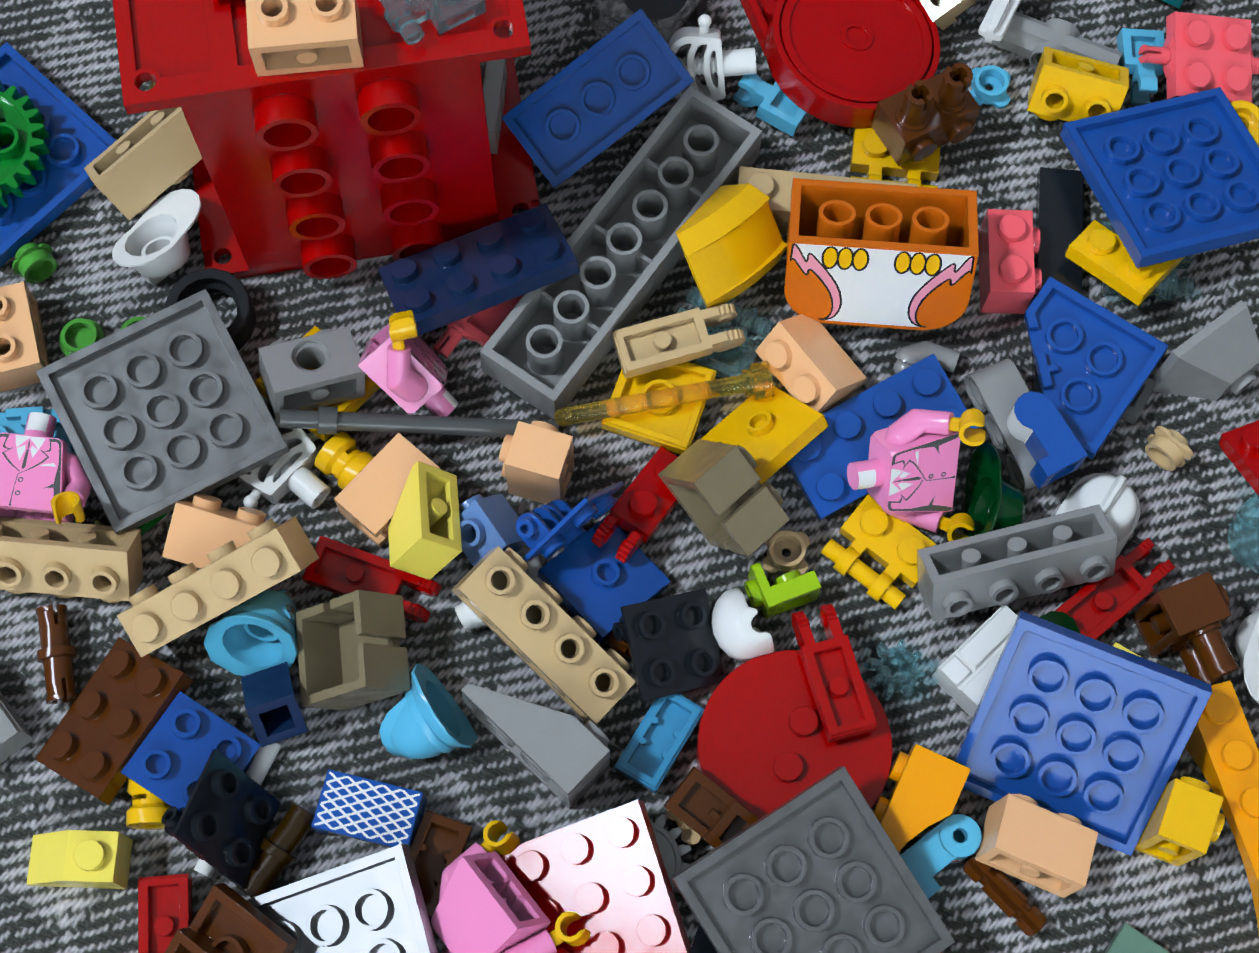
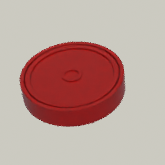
M778 0L768 25L765 40V54L770 72L785 95L810 115L825 122L849 128H871L879 101L905 90L911 83L914 86L915 81L927 80L933 77L938 67L941 48L936 23L931 20L919 0Z
M799 650L775 651L755 657L741 664L727 675L714 690L703 711L696 743L697 767L699 771L758 818H762L839 766L846 768L866 802L872 808L884 790L891 768L892 737L890 726L880 701L869 685L863 680L877 722V728L872 732L828 743Z

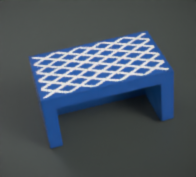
M328 769L311 827L317 833L328 835V832L390 848L399 844H408L411 847L423 818L427 798L420 791Z

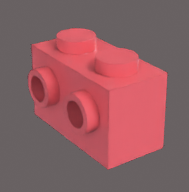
M988 209L978 231L980 313L1025 314L1034 295L1039 293L1042 286L1041 268H1035L1034 254H1038L1040 247L1039 227H1033V211Z

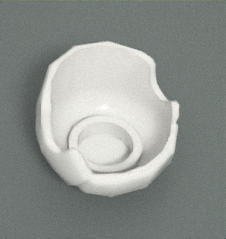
M739 588L725 591L719 597L712 612L711 624L717 643L729 657L739 661H749L755 657L772 653L775 649L770 633L766 631L761 632L759 628L751 626V621L758 611L755 608L748 607L745 596Z

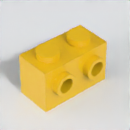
M1044 46L1028 91L1027 111L1033 112L1043 120L1056 121L1060 119L1067 122L1118 111L1121 109L1129 89V68Z
M1186 776L1181 777L1180 780L1177 778L1167 783L1135 850L1177 867L1205 855L1210 841L1213 843L1217 841L1224 826L1225 815L1219 813L1224 797L1209 792L1210 786L1201 780Z

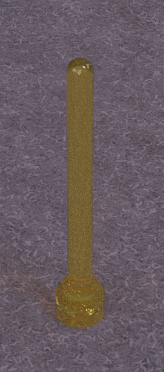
M768 361L751 363L748 365V369L741 370L740 375L560 408L555 412L554 420L559 426H568L744 393L745 397L754 396L755 400L774 397L772 373Z

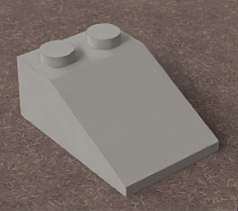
M469 683L461 689L467 710L568 809H571L610 768V750L607 746L610 740L590 720L583 725L573 715Z

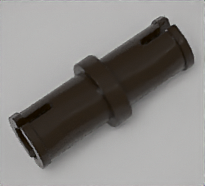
M294 802L290 805V809L268 840L264 837L259 847L262 850L255 860L244 887L239 888L236 886L251 898L269 892L285 867L293 866L297 860L293 855L312 828L314 815Z

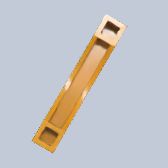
M1229 680L1211 686L1212 694L1185 747L1202 771L1214 794L1224 797L1221 808L1233 833L1245 867L1252 893L1259 935V750L1232 682Z
M915 744L910 749L909 754L902 751L899 752L888 777L896 781L889 799L880 796L873 810V813L898 852L907 842L924 829L952 814L970 773V768L918 744Z

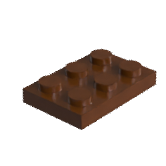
M119 637L35 760L107 805H110L128 778L121 773L123 768L178 693L181 691L185 694L194 680L150 654L140 657L134 645Z

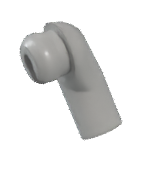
M929 341L917 342L898 350L895 355L897 361L893 366V370L897 374L934 354L943 370L953 373L960 352Z

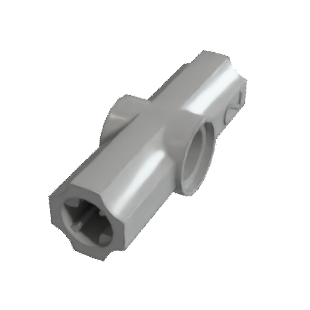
M1017 11L1002 40L992 43V45L1028 58L1031 67L1035 70L1037 69L1044 46L1118 65L1122 55L1120 51L1081 37L1078 28L1066 20L1051 18L1046 22H1042Z

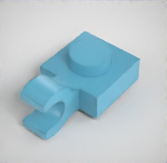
M1122 28L1117 36V49L1122 52L1119 66L1129 68V74H1132L1130 101L1132 105L1149 104V93L1156 94L1158 90L1156 76L1163 75V66L1160 64L1140 63L1138 58L1142 55H1138V52L1143 44L1163 47L1165 42L1164 31Z
M751 74L743 75L738 82L740 88L733 97L738 104L749 108L758 106L755 117L792 137L794 136L808 113L793 103L780 89L776 81L772 86L763 81L758 75Z

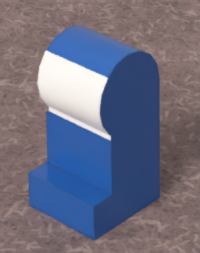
M1031 391L1022 394L1017 399L1007 417V427L1014 438L1024 442L1036 464L1029 475L1040 490L1079 469L1088 454L1054 403L1046 395Z

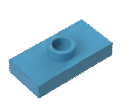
M679 693L656 698L615 764L614 770L656 794L702 718L704 708Z

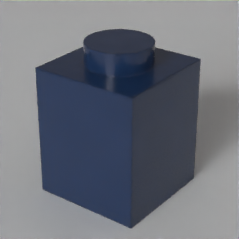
M287 662L241 677L246 712L261 748L308 732L304 708L301 707V696Z

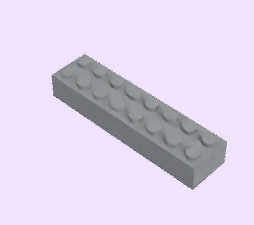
M689 86L567 240L577 259L580 273L524 294L480 350L483 372L556 421L614 346L612 332L628 327L683 256L684 253L675 232L720 186L737 184L740 166L751 167L759 157L763 131L692 86Z

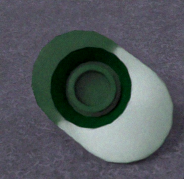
M991 443L981 444L975 450L966 475L965 513L972 517L975 524L974 531L963 528V534L969 537L1025 523V496L1015 484L1002 477L1000 455L997 448Z

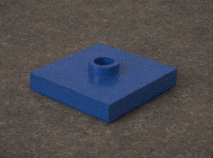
M606 517L541 567L537 575L541 581L547 583L560 595L563 600L562 603L574 616H580L597 633L595 638L599 643H602L613 632V624L619 622L622 616L620 607L653 600L667 589L671 582L640 548L624 564L616 559L615 556L620 544L628 537L620 527L615 530L610 540L602 547L592 543L593 535Z

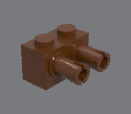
M954 63L952 68L948 66L944 72L927 80L915 81L914 86L911 83L905 90L877 103L871 127L898 166L913 159L914 161H921L930 156L936 148L949 142L952 144L959 143L973 132L981 107L968 90L973 79V72L968 65Z
M1210 572L1158 591L1132 616L1152 658L1171 651L1173 654L1179 653L1189 675L1193 678L1209 683L1212 686L1224 679L1223 676L1239 668L1219 630L1223 627L1222 623L1231 616L1229 598L1223 586L1215 583Z

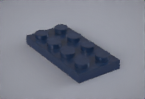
M546 203L378 268L395 312L413 311L418 336L580 273L577 259Z

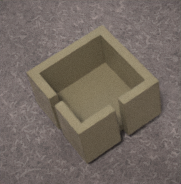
M698 439L658 474L712 546L725 550L730 549L732 552L749 557L790 520L781 508L783 504L781 495L768 482H763L762 484L759 482L760 477L754 471L757 467L756 461L740 445L735 446L722 442Z
M356 590L331 599L330 603H320L295 613L297 649L299 651L301 707L349 710L410 691L407 648L400 647V640L406 638L403 596Z

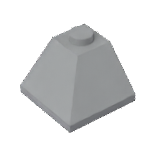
M1240 300L1174 349L1152 378L1157 381L1153 392L1218 400L1230 390L1235 395H1238L1257 379L1253 371L1259 365V341L1248 306Z

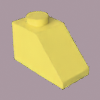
M417 461L412 466L388 527L390 567L430 580L462 552L457 475Z
M64 830L33 835L26 885L127 889L133 840L116 831Z

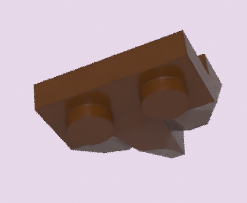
M221 883L213 885L191 925L177 930L164 953H292L298 941L227 884Z

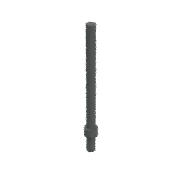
M318 406V411L280 409L279 428L317 429V434L336 435L337 430L505 437L506 434L514 435L518 421L531 424L532 421L536 420L338 412L337 407ZM543 421L555 426L559 432L558 421Z

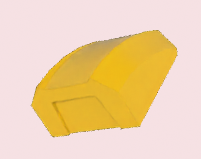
M750 183L720 186L675 232L706 309L724 305L755 284L779 262L787 248V243L782 240L768 203L770 197Z

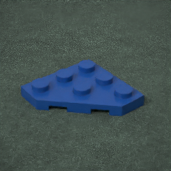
M1050 276L1025 311L1024 320L1042 394L1046 395L1054 403L1088 454L1087 457L1093 460L1165 355L1169 345Z

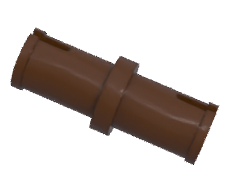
M53 604L36 609L41 649L37 651V659L39 663H43L47 693L46 704H57V700L60 699L61 704L75 701L78 697L72 660L77 657L76 646L70 644L67 619L68 609L65 604H57L55 610H53Z

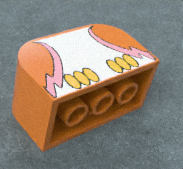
M793 178L788 221L784 294L787 303L797 314H803L825 324L933 330L953 323L965 312L969 304L979 256L977 191Z

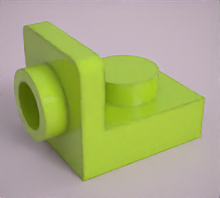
M760 562L750 565L749 581L744 582V588L750 604L753 608L760 607L765 619L816 601L822 588L814 570L801 575L799 570L785 573L774 580L775 585L770 587Z

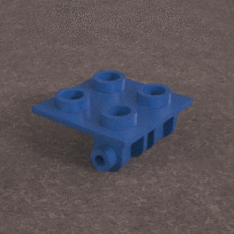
M619 481L585 497L574 509L566 501L556 499L519 516L516 521L517 534L531 549L523 557V560L527 562L541 554L545 559H548L560 548L566 549L585 534L586 530L582 527L593 517L597 520L616 504L617 501L613 495L624 483Z
M180 691L121 773L168 805L179 809L186 807L213 749H217L243 772H246L252 762L251 759L261 745Z

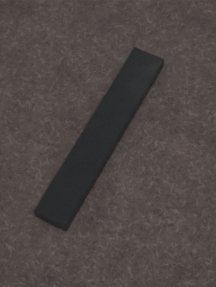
M1040 167L1037 173L1036 227L1040 229V247L1038 254H1035V268H1041V288L1051 276L1082 295V268L1065 257L1069 245L1083 232L1084 176L1078 170ZM1032 353L1031 391L1042 393Z

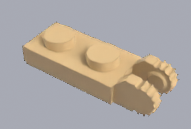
M726 303L700 310L698 307L614 330L612 332V340L624 378L712 355V352L720 353L745 343L746 339L743 330L734 329L709 335L706 328L715 327L736 318L737 313L734 304Z

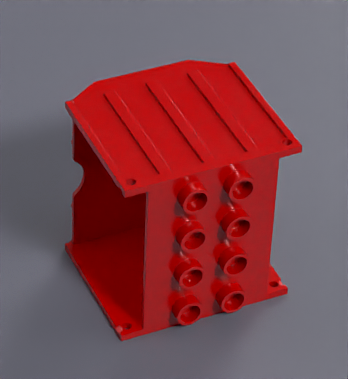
M113 0L123 106L127 114L181 107L202 156V159L192 169L195 192L200 196L202 204L198 221L204 256V269L215 268L227 271L236 278L303 269V272L309 277L333 279L353 272L357 267V260L393 255V259L396 261L511 217L516 210H528L539 206L532 158L503 120L498 153H490L480 62L506 59L508 80L503 109L504 116L521 102L514 57L531 55V44L523 0H357L361 19L364 67L261 77L257 76L248 49L246 0ZM144 82H156L150 90H139ZM228 254L232 256L226 264L217 263L221 255Z

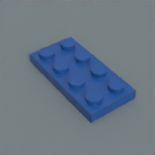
M640 8L501 118L553 188H557L695 82V80L644 10Z
M934 354L824 412L823 415L828 423V427L786 463L819 522L868 495L867 489L853 490L850 487L847 479V466L851 462L868 460L870 437L875 431L889 427L912 409L953 412L954 416L958 418L967 410ZM970 426L973 429L978 428L977 426Z

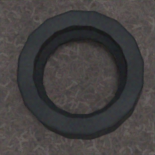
M215 268L196 270L182 277L170 290L165 308L204 289L207 290L208 294L219 292L229 295L237 305V315L227 328V331L239 351L251 338L256 324L255 307L242 281L230 272Z

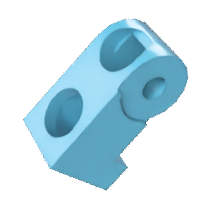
M955 814L946 818L901 854V857L928 899L941 889L933 876L949 863H959L967 859L980 847L982 840L981 829L971 817Z

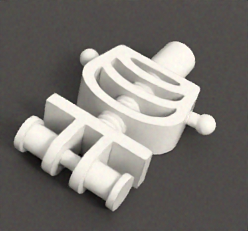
M702 14L698 18L699 27H683L678 29L672 35L668 45L676 54L680 47L687 44L686 58H679V60L695 80L689 86H692L712 100L718 101L726 96L724 77L757 74L755 47L722 50L721 31L716 28H709L712 19L708 14ZM700 45H704L703 56L695 58L697 48ZM696 74L698 76L702 74L705 77L706 85L700 83ZM687 88L676 95L675 98L679 100Z
M262 396L268 410L270 411L271 407L267 399L264 396ZM280 418L274 419L289 452L251 470V474L247 472L239 476L243 485L252 491L244 498L243 504L245 507L254 509L258 505L260 496L276 504L291 490L309 507L315 509L327 499L331 492V488L310 471L318 454L313 442L320 438L312 432L306 435L302 429L279 428Z

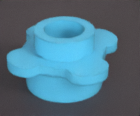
M994 65L972 69L973 79L971 81L970 93L978 105L985 104L994 105L998 109L1005 108L1010 102V96L1007 94V88L1011 81L1010 74ZM985 86H990L993 90L988 91Z

